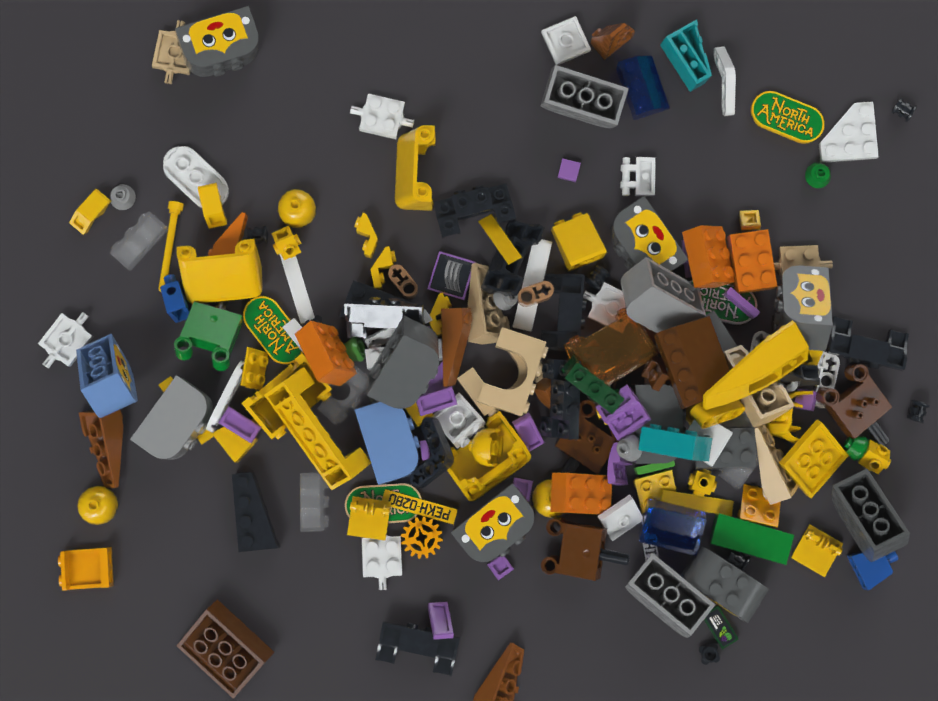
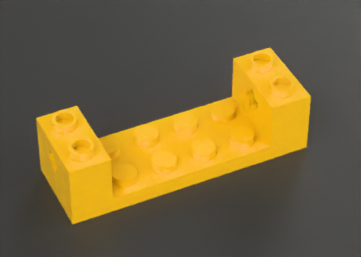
M303 367L264 394V396L329 488L333 490L354 478L369 466L371 461L361 447L346 456L342 455L341 450L335 445L329 433L323 428L318 418L307 405V402L300 395V393L315 384L311 375Z

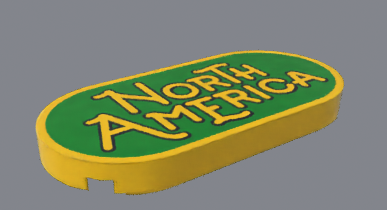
M763 92L755 98L751 105V116L759 127L801 144L813 142L820 137L824 130V118L816 108L778 92Z
M266 296L253 298L247 303L243 311V319L250 332L275 362L286 365L293 364L295 358L303 352L282 328L291 321L276 301Z

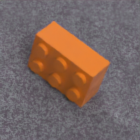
M700 225L682 232L694 288H718L735 282L734 270L731 267L729 258L730 252L727 249L725 240L726 234L722 226Z
M768 229L729 235L726 241L730 252L731 267L734 270V290L742 294L770 290L777 287Z
M315 321L308 322L295 333V336L317 381L342 386L357 372L354 368V362L346 352V346L338 336V330L334 326Z
M552 473L550 512L601 514L611 507L612 484L608 483L607 475Z

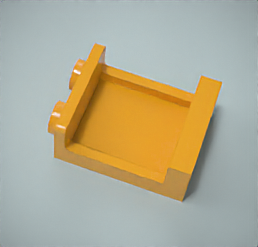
M112 547L60 551L58 566L61 567L59 586H62V591L114 586Z

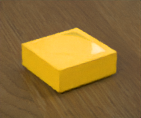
M759 210L739 212L741 230H760Z

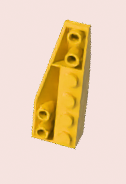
M792 320L788 324L781 326L772 335H768L726 375L703 394V408L708 410L745 398L775 383L807 361L809 346L796 323Z

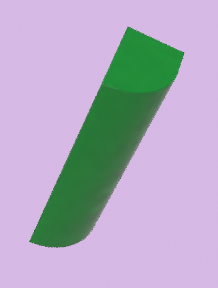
M716 513L711 530L710 543L787 565L794 535Z

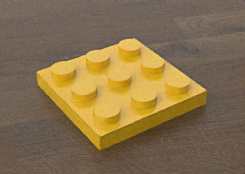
M816 420L781 459L779 464L805 495L812 499L849 455L824 424Z

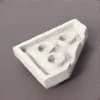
M873 102L854 103L819 143L820 163L877 159L879 157Z

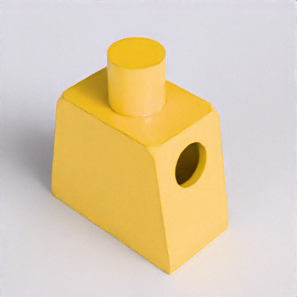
M222 427L212 433L235 463H238L258 441L256 437L251 444L226 427Z

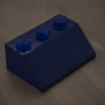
M635 56L618 62L616 69L622 86L629 88L626 99L634 120L670 109L652 56Z

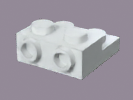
M460 393L455 396L458 405L439 410L432 416L439 420L444 434L457 449L460 446L462 448L467 446L470 442L469 438L484 429L486 424L484 419Z

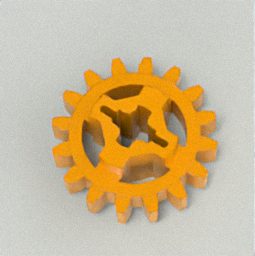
M415 517V523L408 521L410 527L404 526L403 529L406 531V534H401V537L405 538L401 544H407L405 551L411 550V556H414L415 553L418 554V559L421 558L422 554L428 558L429 552L435 555L434 548L440 549L437 543L443 541L442 538H438V535L442 534V531L436 530L439 525L433 526V519L426 522V517H423L422 521ZM422 524L429 526L433 531L428 532L424 530ZM415 527V535L413 537H409L411 529ZM419 528L423 535H427L424 543L425 547L421 540L417 541L416 538L419 536ZM435 538L432 547L428 548L427 543L429 540ZM416 543L421 547L422 551L416 550L411 544Z

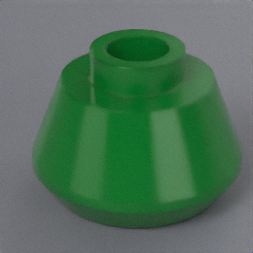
M813 163L806 169L805 179L810 186L823 188L830 182L831 172L825 164Z
M857 436L855 439L848 437L844 443L845 452L852 460H860L869 446L868 439L863 436Z

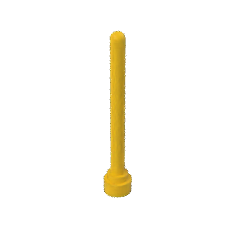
M169 201L167 208L169 209L170 220L158 288L160 292V287L165 285L164 277L169 275L177 219L184 206L183 203Z

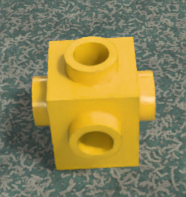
M289 225L271 233L275 244H273L274 250L277 255L281 254L283 260L293 258L301 253L298 245L302 243L297 234L293 235Z
M870 439L869 446L858 463L869 471L879 474L883 469H887L891 463L890 450Z
M706 469L693 471V474L690 473L688 478V489L693 491V495L704 498V495H710L711 492L714 493L717 481H715L716 476L711 475V471ZM702 479L706 480L704 487L700 484Z

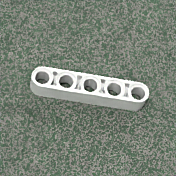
M541 239L538 245L531 246L522 289L544 280L552 241ZM541 291L538 292V293L535 292V295H536L535 299H538V298H537V295L540 294ZM529 293L521 295V299L524 302L532 300ZM518 303L513 328L531 332L538 304L523 307Z

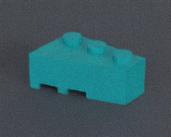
M697 20L666 36L660 44L690 92L705 84L712 76L707 55L703 50L702 37L698 32Z
M650 424L649 427H642L638 448L640 451L688 460L709 461L713 439L711 437L697 435L698 432L690 430L681 433L679 428L673 427L663 430L661 425Z

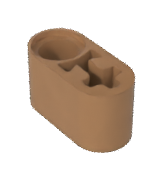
M401 265L391 266L388 275L394 286L403 297L407 299L416 297L418 294L416 282ZM394 271H401V278L404 280L402 284L397 276L394 277ZM405 286H414V292L411 294L405 293Z
M542 281L525 287L518 293V303L523 307H529L547 301L552 297L554 287L548 281ZM542 287L549 289L547 295L540 293L537 295L538 299H535V292H540ZM529 293L532 300L524 302L521 299V295Z

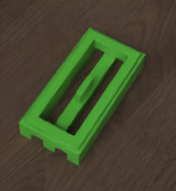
M675 462L648 464L636 467L634 471L636 475L674 467Z

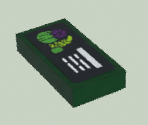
M719 606L713 607L704 621L723 650L739 639Z

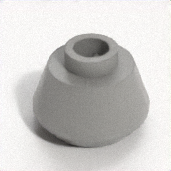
M121 184L112 189L109 198L113 207L118 210H127L133 206L136 195L130 186Z
M493 293L494 303L501 310H509L517 302L518 294L517 296H504L501 293Z
M628 435L622 438L617 444L618 455L630 462L639 459L642 451L638 450L640 439L635 435Z

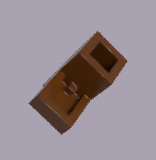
M653 356L642 371L641 376L647 378L651 388L659 392L663 385L669 386L671 381L662 357Z

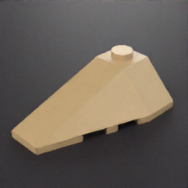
M473 263L468 308H471L473 320L468 342L477 344L497 343L501 328L510 330L509 320L507 316L503 315L502 310L495 305L493 293H487L481 289L489 267Z
M742 345L723 352L729 370L749 354ZM776 382L741 399L742 404L745 406V412L754 428L773 421L795 406L786 389Z
M765 424L755 428L762 493L764 498L768 499L770 505L792 498L799 486L779 464L783 458V452L781 449L775 448L774 438Z

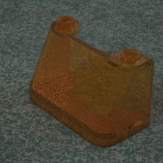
M626 307L617 311L616 321L586 338L579 335L574 336L564 345L569 358L573 355L576 356L578 361H581L583 367L588 368L592 374L602 379L607 385L612 384L647 363L653 356L659 355L656 345L643 325L629 318Z

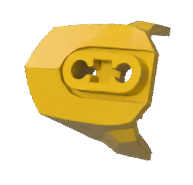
M813 391L788 392L792 400V398H796L799 395L813 394ZM793 402L794 407L803 408V405ZM792 408L773 421L766 423L765 426L772 436L795 444L799 438L792 436L790 432H796L801 427L791 426Z

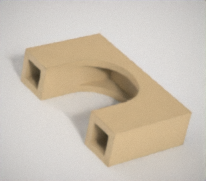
M502 327L495 347L521 357L526 365L527 375L522 385L511 390L483 383L477 402L520 417L523 413L527 414L530 405L527 399L529 394L533 395L536 384L533 381L535 376L539 377L542 366L539 365L541 358L545 359L548 347H545L546 341Z
M508 352L518 367L516 383L509 389H506L511 390L519 387L525 381L527 368L521 357ZM473 367L457 378L484 417L486 415L491 417L499 411L496 408L477 402L484 382ZM542 369L539 377L535 376L534 378L536 383L543 379Z

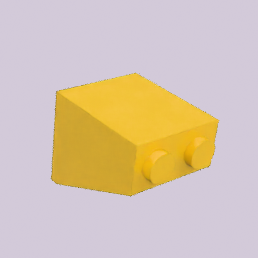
M582 212L572 216L571 220L566 222L564 219L557 221L551 229L568 272L600 260L607 253L588 213L584 215Z

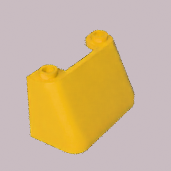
M433 125L420 126L401 135L398 139L395 203L400 209L428 211L433 209L431 187L427 183L417 182L418 154L425 155L428 147L435 146L436 134L435 126Z
M255 239L238 242L234 254L197 257L196 250L191 246L177 247V259L184 293L189 303L255 298L262 293V265Z
M303 353L295 358L293 365H288L284 371L261 390L257 391L255 395L248 397L242 402V405L271 439L275 437L280 439L287 433L285 431L286 425L264 396L271 389L304 367L315 382V384L300 393L309 408H312L320 400L324 402L332 396L330 392L333 389L329 384L317 381Z
M500 411L491 417L489 416L486 423L487 428L500 429L501 432H498V435L503 437L501 458L497 457L496 461L499 462L498 466L488 467L476 462L472 456V451L469 450V444L458 450L450 447L454 456V462L447 471L468 501L477 500L531 460V454L526 445Z

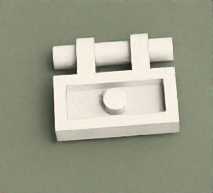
M624 157L623 165H621L622 182H620L622 196H629L631 188H635V196H655V158L636 157L635 165L630 164L629 157ZM630 172H635V181H630Z

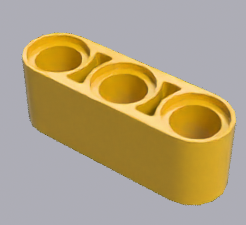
M736 400L705 410L703 402L691 409L690 414L700 427L705 429L740 416L745 411V406L740 400Z

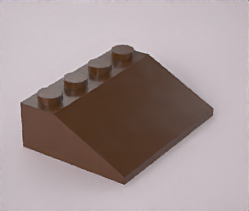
M710 316L663 330L654 335L681 410L703 402V394L730 371Z
M218 599L205 610L176 645L233 699L275 653Z

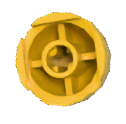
M294 189L282 195L278 203V213L286 225L292 228H302L313 221L316 215V205L308 193L303 190Z
M484 428L478 431L473 440L470 441L469 450L472 451V456L479 464L488 467L498 466L499 462H496L497 457L501 458L503 450V437L498 435V432H501L500 429Z
M548 479L536 486L533 491L532 502L539 514L554 518L561 516L563 513L550 512L552 479Z
M102 486L88 488L81 494L78 499L77 508L83 520L90 524L100 525L114 518L118 509V501L112 490Z

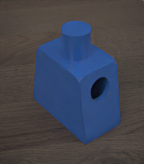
M174 274L164 277L165 285H162L160 289L167 314L175 323L187 319L191 306L186 299L182 284L176 281Z
M862 551L847 555L864 590L872 589L893 573L890 564L898 560L895 551L874 562H870Z

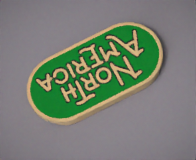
M405 483L359 486L347 495L345 511L350 518V504L353 496L382 500L385 489L418 499L422 498L415 487ZM390 507L388 523L408 522L418 514Z

